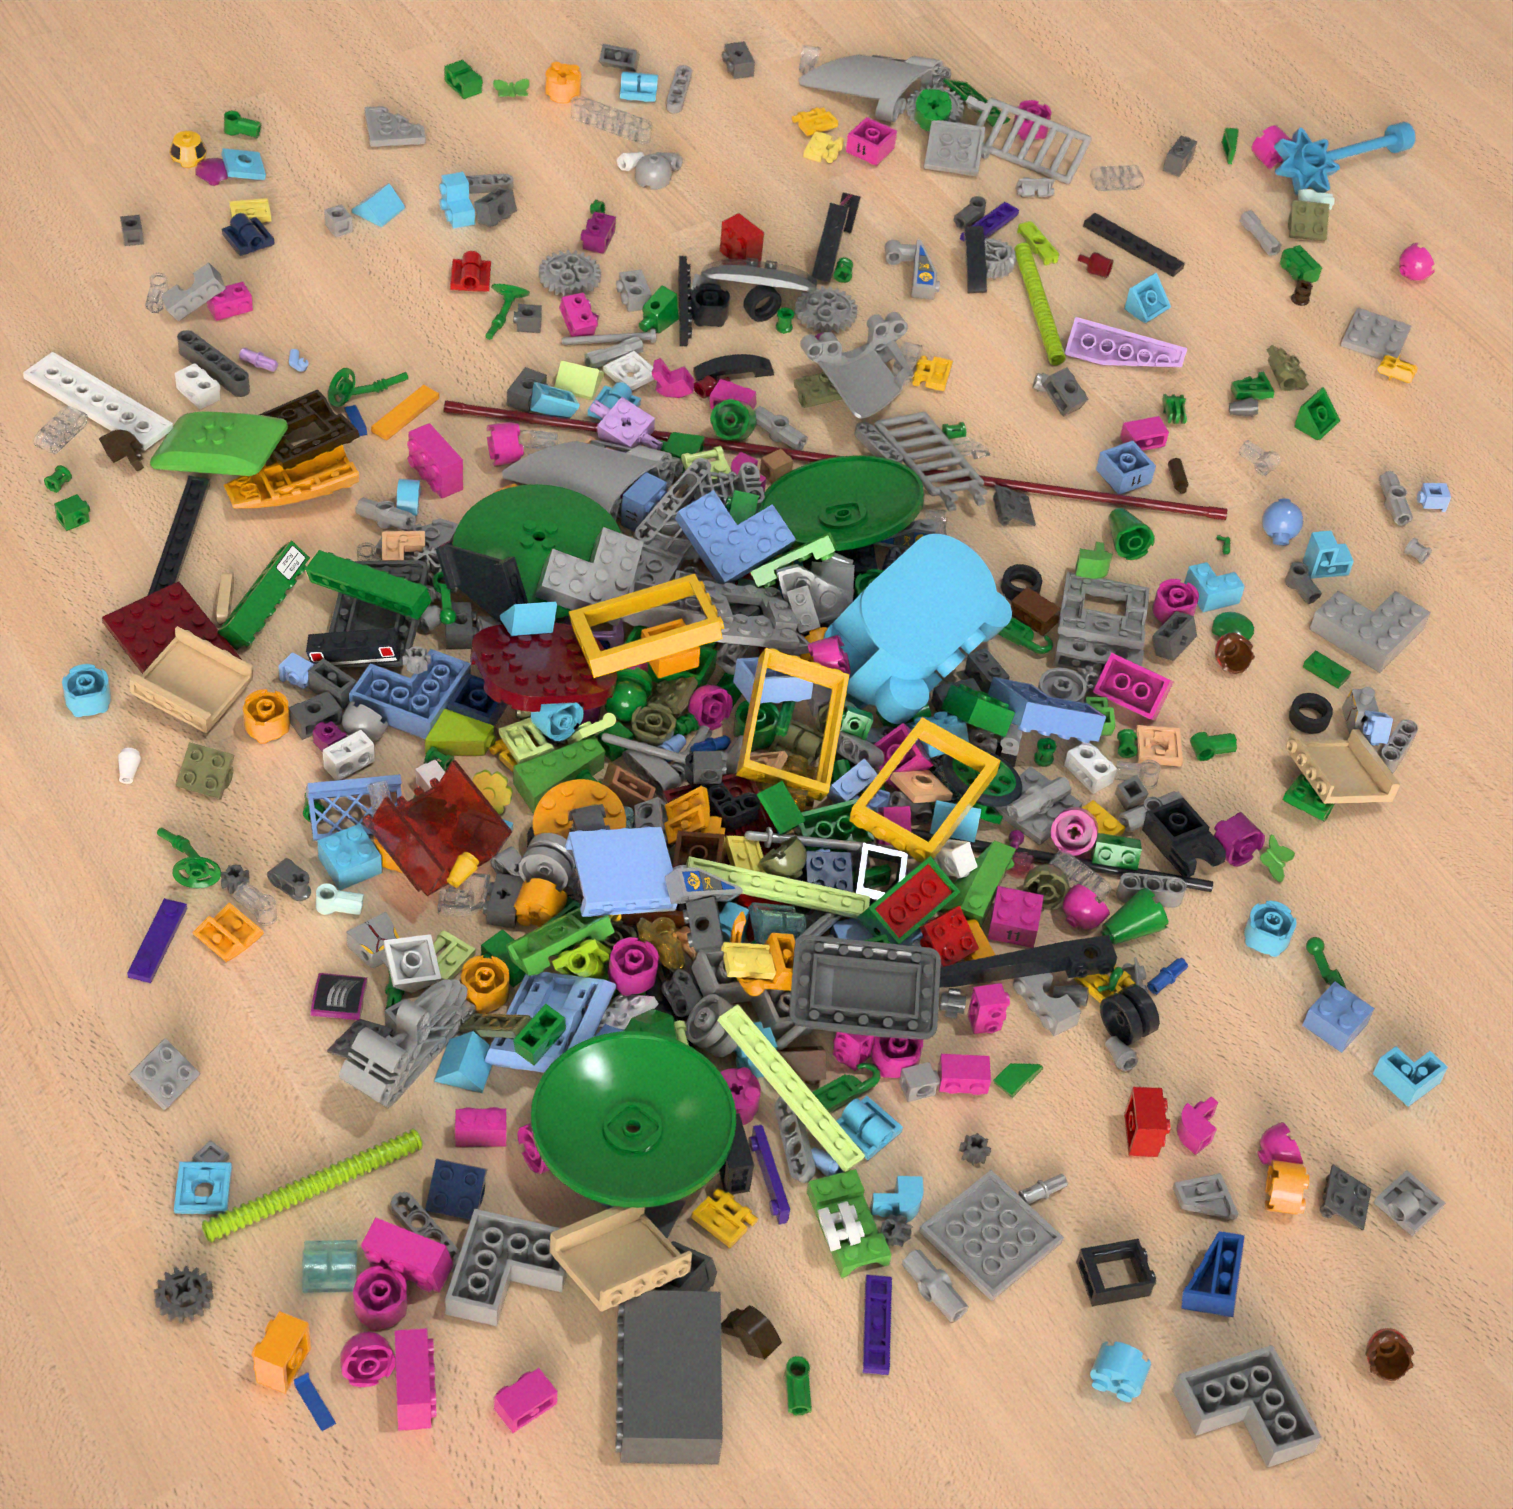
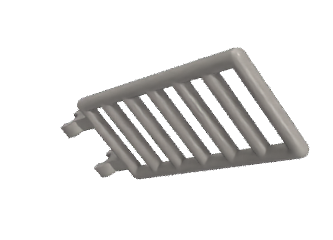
M968 96L966 100L967 107L982 112L975 126L983 127L993 106L1002 109L986 143H983V146L991 149L990 154L1065 184L1071 182L1092 140L1089 135L995 98H989L987 103H984L972 96ZM1008 113L1018 115L1002 150L992 147ZM1024 119L1033 121L1034 124L1018 156L1008 153ZM1043 125L1051 128L1034 163L1025 160L1024 158L1040 126ZM1057 131L1066 134L1051 168L1048 169L1040 166ZM1074 137L1083 142L1065 176L1058 173L1057 169Z
M926 412L875 421L876 429L903 456L902 461L919 476L923 487L931 496L939 495L945 502L949 512L957 509L954 501H957L959 498L957 494L952 492L967 489L973 495L977 506L985 505L986 501L982 495H987V490L983 487L981 488L984 485L983 479ZM923 420L925 423L923 425L912 426L888 431V429L886 428L888 426H894ZM929 431L934 433L932 436L897 442L895 439ZM941 442L944 445L942 447L916 451L911 453H906V451L904 450L907 448L923 446ZM948 453L953 456V458L917 465L913 461ZM960 465L963 468L928 476L923 474V471ZM969 476L972 479L971 481L936 488L932 485L935 482Z

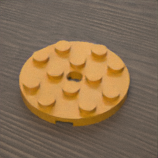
M586 779L566 781L550 789L536 806L533 816L534 836L541 833H553L567 839L573 821L568 822V810L594 804H603L606 817L603 818L605 826L609 825L611 830L626 828L625 810L618 796L607 786L599 782Z

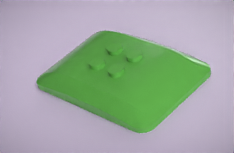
M205 411L187 413L178 418L172 430L167 434L152 456L150 464L152 468L160 470L252 476L261 471L286 432L288 424L284 419L255 414Z

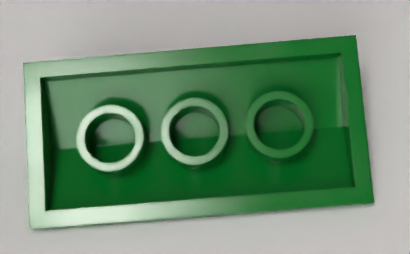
M946 78L943 80L947 88H950L951 92L956 91L955 96L960 95V100H963L967 106L966 100L968 96H972L984 103L988 101L967 82ZM995 106L992 107L986 119V122L994 127L1001 110ZM972 109L979 116L981 115V111ZM1008 116L1006 117L1003 124L1008 123L1010 121V118Z

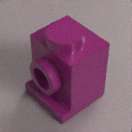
M332 721L328 723L320 722L313 730V743L322 753L323 749L347 737V734L345 732L342 733Z

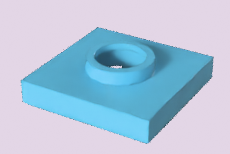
M222 149L221 154L228 177L265 180L266 173L259 152Z
M179 1162L174 1213L225 1214L229 1204L232 1163ZM201 1183H209L214 1189L211 1196L200 1197L195 1195L196 1187Z

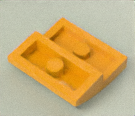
M700 786L665 804L668 821L664 823L668 844L676 843L678 831L698 832L708 827L710 807L707 788Z
M228 903L214 918L208 916L192 932L194 936L225 962L241 954L264 934L262 929L231 903Z

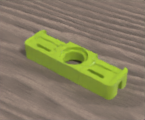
M1032 221L1018 225L1017 233L1024 237L1026 243L1030 245L1032 252L1040 256L1044 261L1043 265L1047 266L1051 262L1053 264L1058 262V251Z

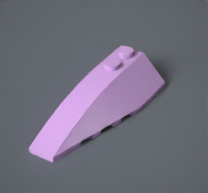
M1075 317L1065 355L1099 365L1182 367L1187 348Z

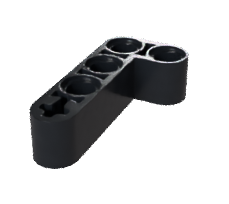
M693 753L686 756L684 768L686 780L693 790L700 786L707 788L710 814L722 818L721 827L725 828V831L737 830L758 819L760 800L757 794L748 792L734 798L722 781L721 784H693Z

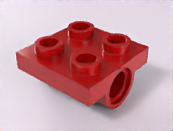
M467 251L463 254L462 259H453L451 290L489 292L491 261L482 260L481 255L476 251Z
M956 906L920 926L924 936L920 940V946L932 948L939 953L941 958L940 968L954 964L979 949L960 906Z

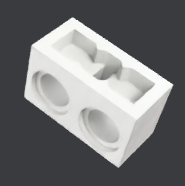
M194 363L175 373L176 388L200 410L220 400L221 388L218 381L213 380L197 364Z
M362 730L323 749L324 768L335 781L341 780L375 761L374 743Z
M1082 743L1069 750L1064 764L1093 794L1112 784L1117 771L1114 764L1105 758L1099 749L1091 743Z
M948 839L934 858V861L947 876L963 878L968 876L970 871L977 868L970 842Z

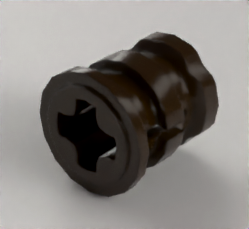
M1298 281L1294 294L1291 296L1292 302L1299 306L1308 305L1313 285L1308 281Z

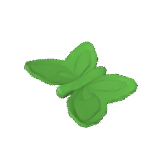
M521 79L515 85L513 82H510L508 85L502 80L493 81L495 89L499 91V97L528 96L526 91L529 87L528 79Z
M1271 834L1269 837V848L1260 855V860L1265 866L1269 867L1272 877L1278 882H1282L1285 877L1283 867L1286 864L1284 862L1292 860L1295 853L1287 847L1279 846L1276 838Z

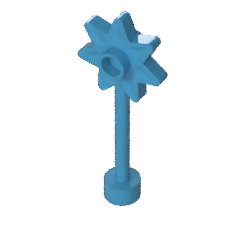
M1400 122L1388 126L1382 137L1327 151L1329 143L1327 139L1312 142L1305 130L1299 128L1293 133L1292 141L1281 139L1274 145L1275 150L1284 160L1275 170V173L1278 176L1292 178L1296 195H1298V190H1304L1308 187H1311L1317 193H1326L1330 190L1327 176L1333 175L1340 169V166L1334 161L1387 147L1392 153L1409 150L1415 144V131L1408 122Z

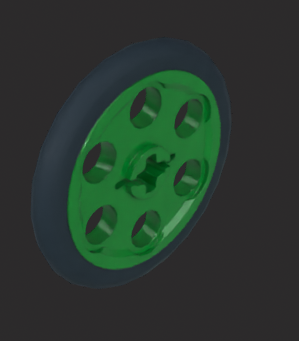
M981 749L1001 761L996 776L976 802L991 807H1003L1019 799L1022 794V782L1017 771L1003 758ZM946 755L943 759L942 767L947 781L956 791L964 795L970 787L968 783L972 784L980 772L949 755Z

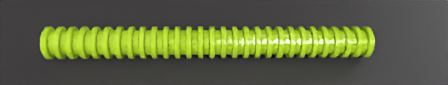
M1025 242L1019 243L1014 248L1016 259L1049 362L1054 366L1061 365L1066 360L1065 352L1030 245Z
M410 1129V1133L404 1132L402 1136L397 1135L395 1139L390 1138L387 1143L383 1141L380 1146L376 1144L373 1149L369 1147L366 1149V1152L360 1151L358 1156L353 1154L351 1159L347 1157L344 1159V1162L340 1160L337 1162V1165L331 1164L330 1168L324 1167L321 1172L317 1170L314 1175L310 1173L307 1175L308 1178L301 1177L300 1181L294 1180L292 1185L287 1183L285 1188L278 1187V1191L272 1190L269 1195L265 1193L262 1198L258 1196L255 1198V1201L249 1200L246 1205L242 1203L239 1208L235 1206L232 1211L226 1210L223 1215L219 1213L217 1218L212 1216L210 1221L203 1220V1232L207 1240L212 1243L215 1241L214 1238L221 1239L223 1234L228 1236L230 1231L237 1232V1228L243 1229L246 1224L250 1226L253 1224V1221L259 1222L262 1217L264 1219L268 1218L269 1214L273 1216L275 1211L282 1212L284 1207L289 1209L291 1204L295 1206L298 1204V1201L304 1202L305 1198L311 1199L314 1194L318 1196L321 1191L325 1193L328 1191L327 1188L334 1189L336 1184L340 1186L343 1181L347 1183L350 1181V1178L354 1180L357 1178V1175L363 1176L364 1172L370 1173L373 1168L377 1170L379 1165L383 1167L386 1165V1162L392 1163L393 1159L399 1160L401 1156L406 1157L409 1152L411 1154L415 1153V1149L422 1150L423 1143L421 1137L415 1129Z

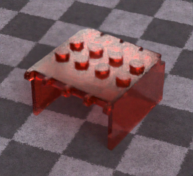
M456 760L451 762L440 781L436 778L430 780L431 789L425 792L418 786L414 789L415 798L407 801L403 796H400L396 799L398 807L387 796L383 799L373 817L367 814L362 818L365 825L418 892L423 891L426 896L449 884L447 878L458 855H462L463 852L472 854L478 859L479 867L492 860V856L494 857L499 853L512 834V830Z

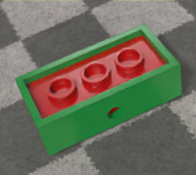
M930 856L857 918L873 937L887 934L890 944L899 945L955 898L960 891Z

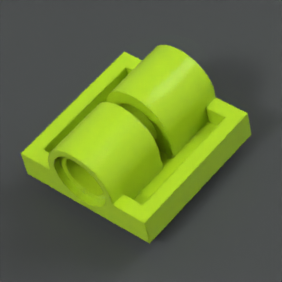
M589 939L579 945L580 947L573 951L568 950L560 953L558 958L552 961L555 970L562 974L602 979L605 973L603 963L610 959L611 950L599 941Z

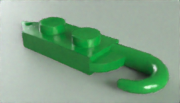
M1012 617L1008 625L998 633L1016 645H1022L1038 654L1048 653L1053 648V641L1048 636H1044L1048 643L1047 646H1040L1032 642L1034 633L1031 628Z
M871 1063L858 1064V1069H869L872 1072V1077L861 1082L855 1076L845 1074L812 1093L830 1113L875 1087L881 1078L879 1069Z

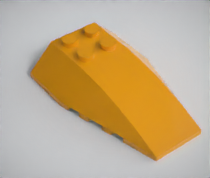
M341 445L333 451L322 453L312 460H306L297 464L296 467L284 470L277 461L267 467L264 465L259 473L252 476H240L223 486L233 508H262L297 503L329 495L342 488H349L359 482V473L354 463L349 462L344 447Z

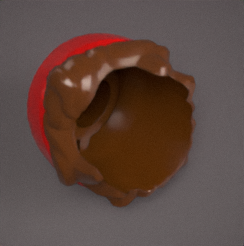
M1227 633L1221 636L1215 646L1217 662L1224 671L1230 673H1243L1250 666L1255 655L1252 652L1253 645L1251 642L1238 633Z
M1384 1328L1376 1331L1370 1337L1365 1355L1367 1356L1372 1374L1377 1375L1383 1380L1396 1381L1414 1367L1411 1358L1415 1352L1401 1332L1392 1328Z

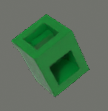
M847 705L845 712L843 711L840 731L861 737L862 740L866 741L873 723L872 713ZM856 721L859 724L858 726L851 725V723Z

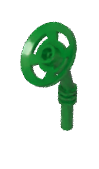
M492 284L491 288L503 295V300L505 301L499 314L493 319L492 326L485 334L488 340H491L498 329H501L505 324L506 316L512 302H515V298L529 296L530 292L528 290L508 284Z
M342 368L334 375L328 390L329 402L335 407H341L353 395L371 392L379 393L384 391V389L387 390L389 386L408 380L409 377L404 372L388 379L382 378L381 381L377 380V383L374 381L370 385L355 387L356 378L353 370ZM335 395H339L342 398L340 402L336 400Z
M163 827L157 830L158 836L170 842L172 847L180 852H184L188 856L178 861L173 867V877L179 884L189 888H206L219 881L221 868L216 862L200 857L191 846L190 841L183 836L175 835ZM206 862L210 863L214 867V869L209 868V865ZM185 869L189 877H184L179 870ZM209 875L211 876V877H209V878H207V879L197 880V879L205 878V877H207V876H209Z

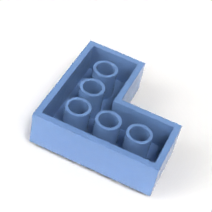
M714 490L679 510L675 517V520L718 584L735 582L750 573V571L755 570L790 549L796 541L773 504L737 525Z
M430 649L427 654L431 655V664H428V670H424L419 674L414 673L411 678L370 663L350 691L349 700L350 702H355L353 706L358 707L362 704L382 716L380 721L383 724L387 721L388 726L426 739L443 710L448 709V703L467 673L471 674V663Z
M993 677L988 694L1009 704L1008 709L1016 712L1011 724L1017 725L1019 730L1024 732L1036 730L1039 734L1050 736L1053 733L1067 740H1070V737H1075L1078 741L1090 743V740L1099 742L1106 716L1089 704L1049 697L1032 684Z

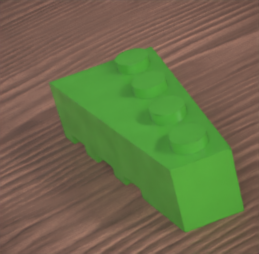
M591 736L513 766V784L534 815L536 806L541 798L556 785L575 780L576 776L585 769H589L592 772V776L604 769L605 750L596 737Z

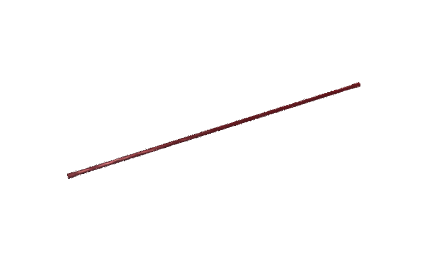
M445 400L444 412L468 414L598 433L599 422L469 405ZM654 430L651 436L667 442L671 432ZM704 438V447L706 448L721 446L723 450L763 456L782 449L792 460L816 462L823 459L841 457L773 446ZM934 469L923 471V474L928 476L949 471ZM979 475L984 481L983 486L995 488L996 484L1016 491L1203 516L1225 521L1228 512L1227 508L1205 507ZM969 476L945 481L961 483L971 481L972 479Z

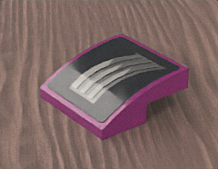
M319 973L310 1016L360 1020L368 977Z

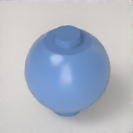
M1278 499L1277 502L1270 504L1264 511L1262 517L1263 529L1268 536L1273 538V544L1289 545V539L1296 537L1303 527V514L1300 508L1292 503L1290 499Z

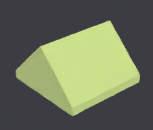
M561 360L555 388L570 391L577 397L593 400L604 377V372Z

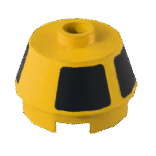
M193 131L177 133L169 150L173 162L176 161L181 163V167L188 168L196 167L198 162L205 160L207 152L200 135Z

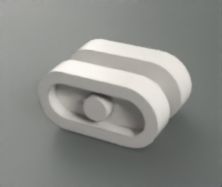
M848 1201L837 1204L839 1212L830 1214L828 1207L818 1210L819 1219L830 1251L841 1249L840 1240L848 1238L850 1245L861 1243L860 1237L864 1236L861 1222H855V1220H858L855 1206H849ZM842 1222L844 1228L836 1231L834 1224Z

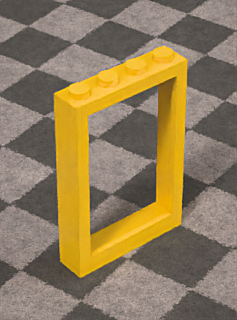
M696 574L569 611L573 631L593 678L723 639L721 630L724 629L721 616L718 617L715 604L712 605L708 592L706 593L703 581H699ZM693 595L696 596L707 618L604 651L599 650L590 629L591 626Z
M765 648L758 658L736 775L769 786L783 781L789 792L821 802L827 796L830 789L849 674L843 673L839 669L824 667L817 662L803 660L795 655L781 653L777 649ZM767 668L832 689L816 780L749 760Z
M922 717L852 807L850 822L856 827L870 832L877 839L891 844L897 850L908 853L918 862H923L930 856L934 860L996 776L1001 760ZM918 739L980 772L929 842L866 807Z

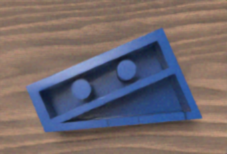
M1222 1231L1217 1233L1200 1266L1195 1270L1191 1281L1183 1291L1182 1309L1234 1317L1245 1235Z

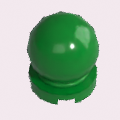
M638 667L635 670L622 669L616 671L617 680L614 695L612 698L609 697L606 704H604L607 713H612L616 720L622 723L630 722L634 711L641 706L642 709L647 706V698L652 692L651 676Z

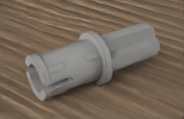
M1059 1174L1046 1181L1038 1180L1037 1184L1019 1191L1018 1195L1029 1205L1043 1198L1048 1199L1049 1194L1065 1188L1068 1185V1181L1064 1174Z

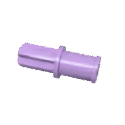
M245 347L240 351L239 358L252 363L256 368L262 367L274 372L278 367L276 360L264 356L262 352L257 353Z

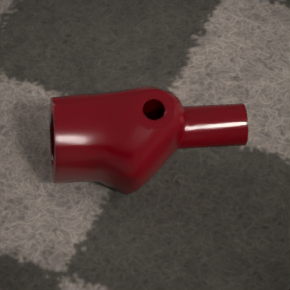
M1096 252L1092 253L1090 258L1080 254L1077 261L1087 264L1088 273L1104 278L1109 277L1114 260Z
M707 375L702 380L694 382V391L701 398H708L719 380ZM725 377L722 379L731 382L729 377Z

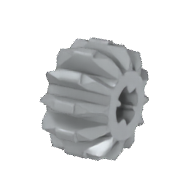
M979 727L975 730L972 728L968 729L970 744L994 754L996 753L997 739L994 738V733L980 730Z

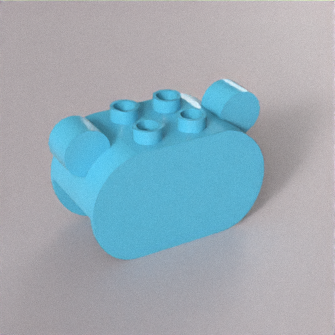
M929 534L918 539L870 583L827 628L823 639L839 635L844 643V646L841 648H843L844 653L847 652L851 669L846 692L859 701L876 706L877 711L887 721L894 724H905L926 706L929 700V692L942 681L935 670L945 678L966 657L958 648L961 647L969 655L981 642L993 639L1010 622L1012 610L1006 598L997 592L989 568L974 550L953 537L943 534Z

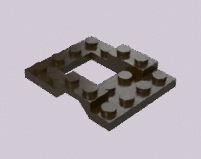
M318 389L259 414L284 419L288 424L284 435H288L300 427H306L312 422H315L324 432L295 446L283 436L269 458L271 460L275 459L284 470L294 468L297 464L306 460H312L322 453L333 451L336 447L351 443L354 439L360 437L358 430L342 413L336 415L333 412L326 397Z

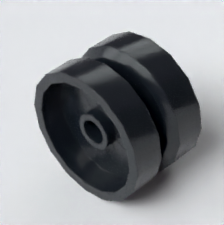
M1131 984L1101 1001L1100 1015L1111 1037H1118L1127 1046L1140 1040L1141 1037L1154 1033L1159 1028L1160 1021L1156 1005L1150 995L1139 985Z

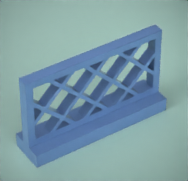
M401 775L308 783L306 786V797L308 798L313 841H318L335 834L332 833L335 829L338 832L342 831L338 825L345 817L355 825L361 824L368 814L379 823L386 819L391 812L396 816L405 817L401 792ZM396 792L397 801L392 807L381 799L385 793ZM363 795H370L376 800L369 809L359 802ZM340 797H347L353 802L346 812L335 804ZM323 799L330 805L322 814L314 808V800ZM378 802L389 810L383 819L372 812V809ZM355 804L366 812L359 822L348 814ZM331 807L343 814L336 824L325 816ZM322 819L333 827L327 834H318L317 825ZM361 824L367 835H374V829H367Z

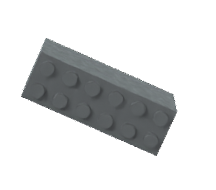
M649 1290L638 1297H633L620 1303L617 1315V1435L615 1452H621L620 1463L719 1465L723 1441L721 1292Z

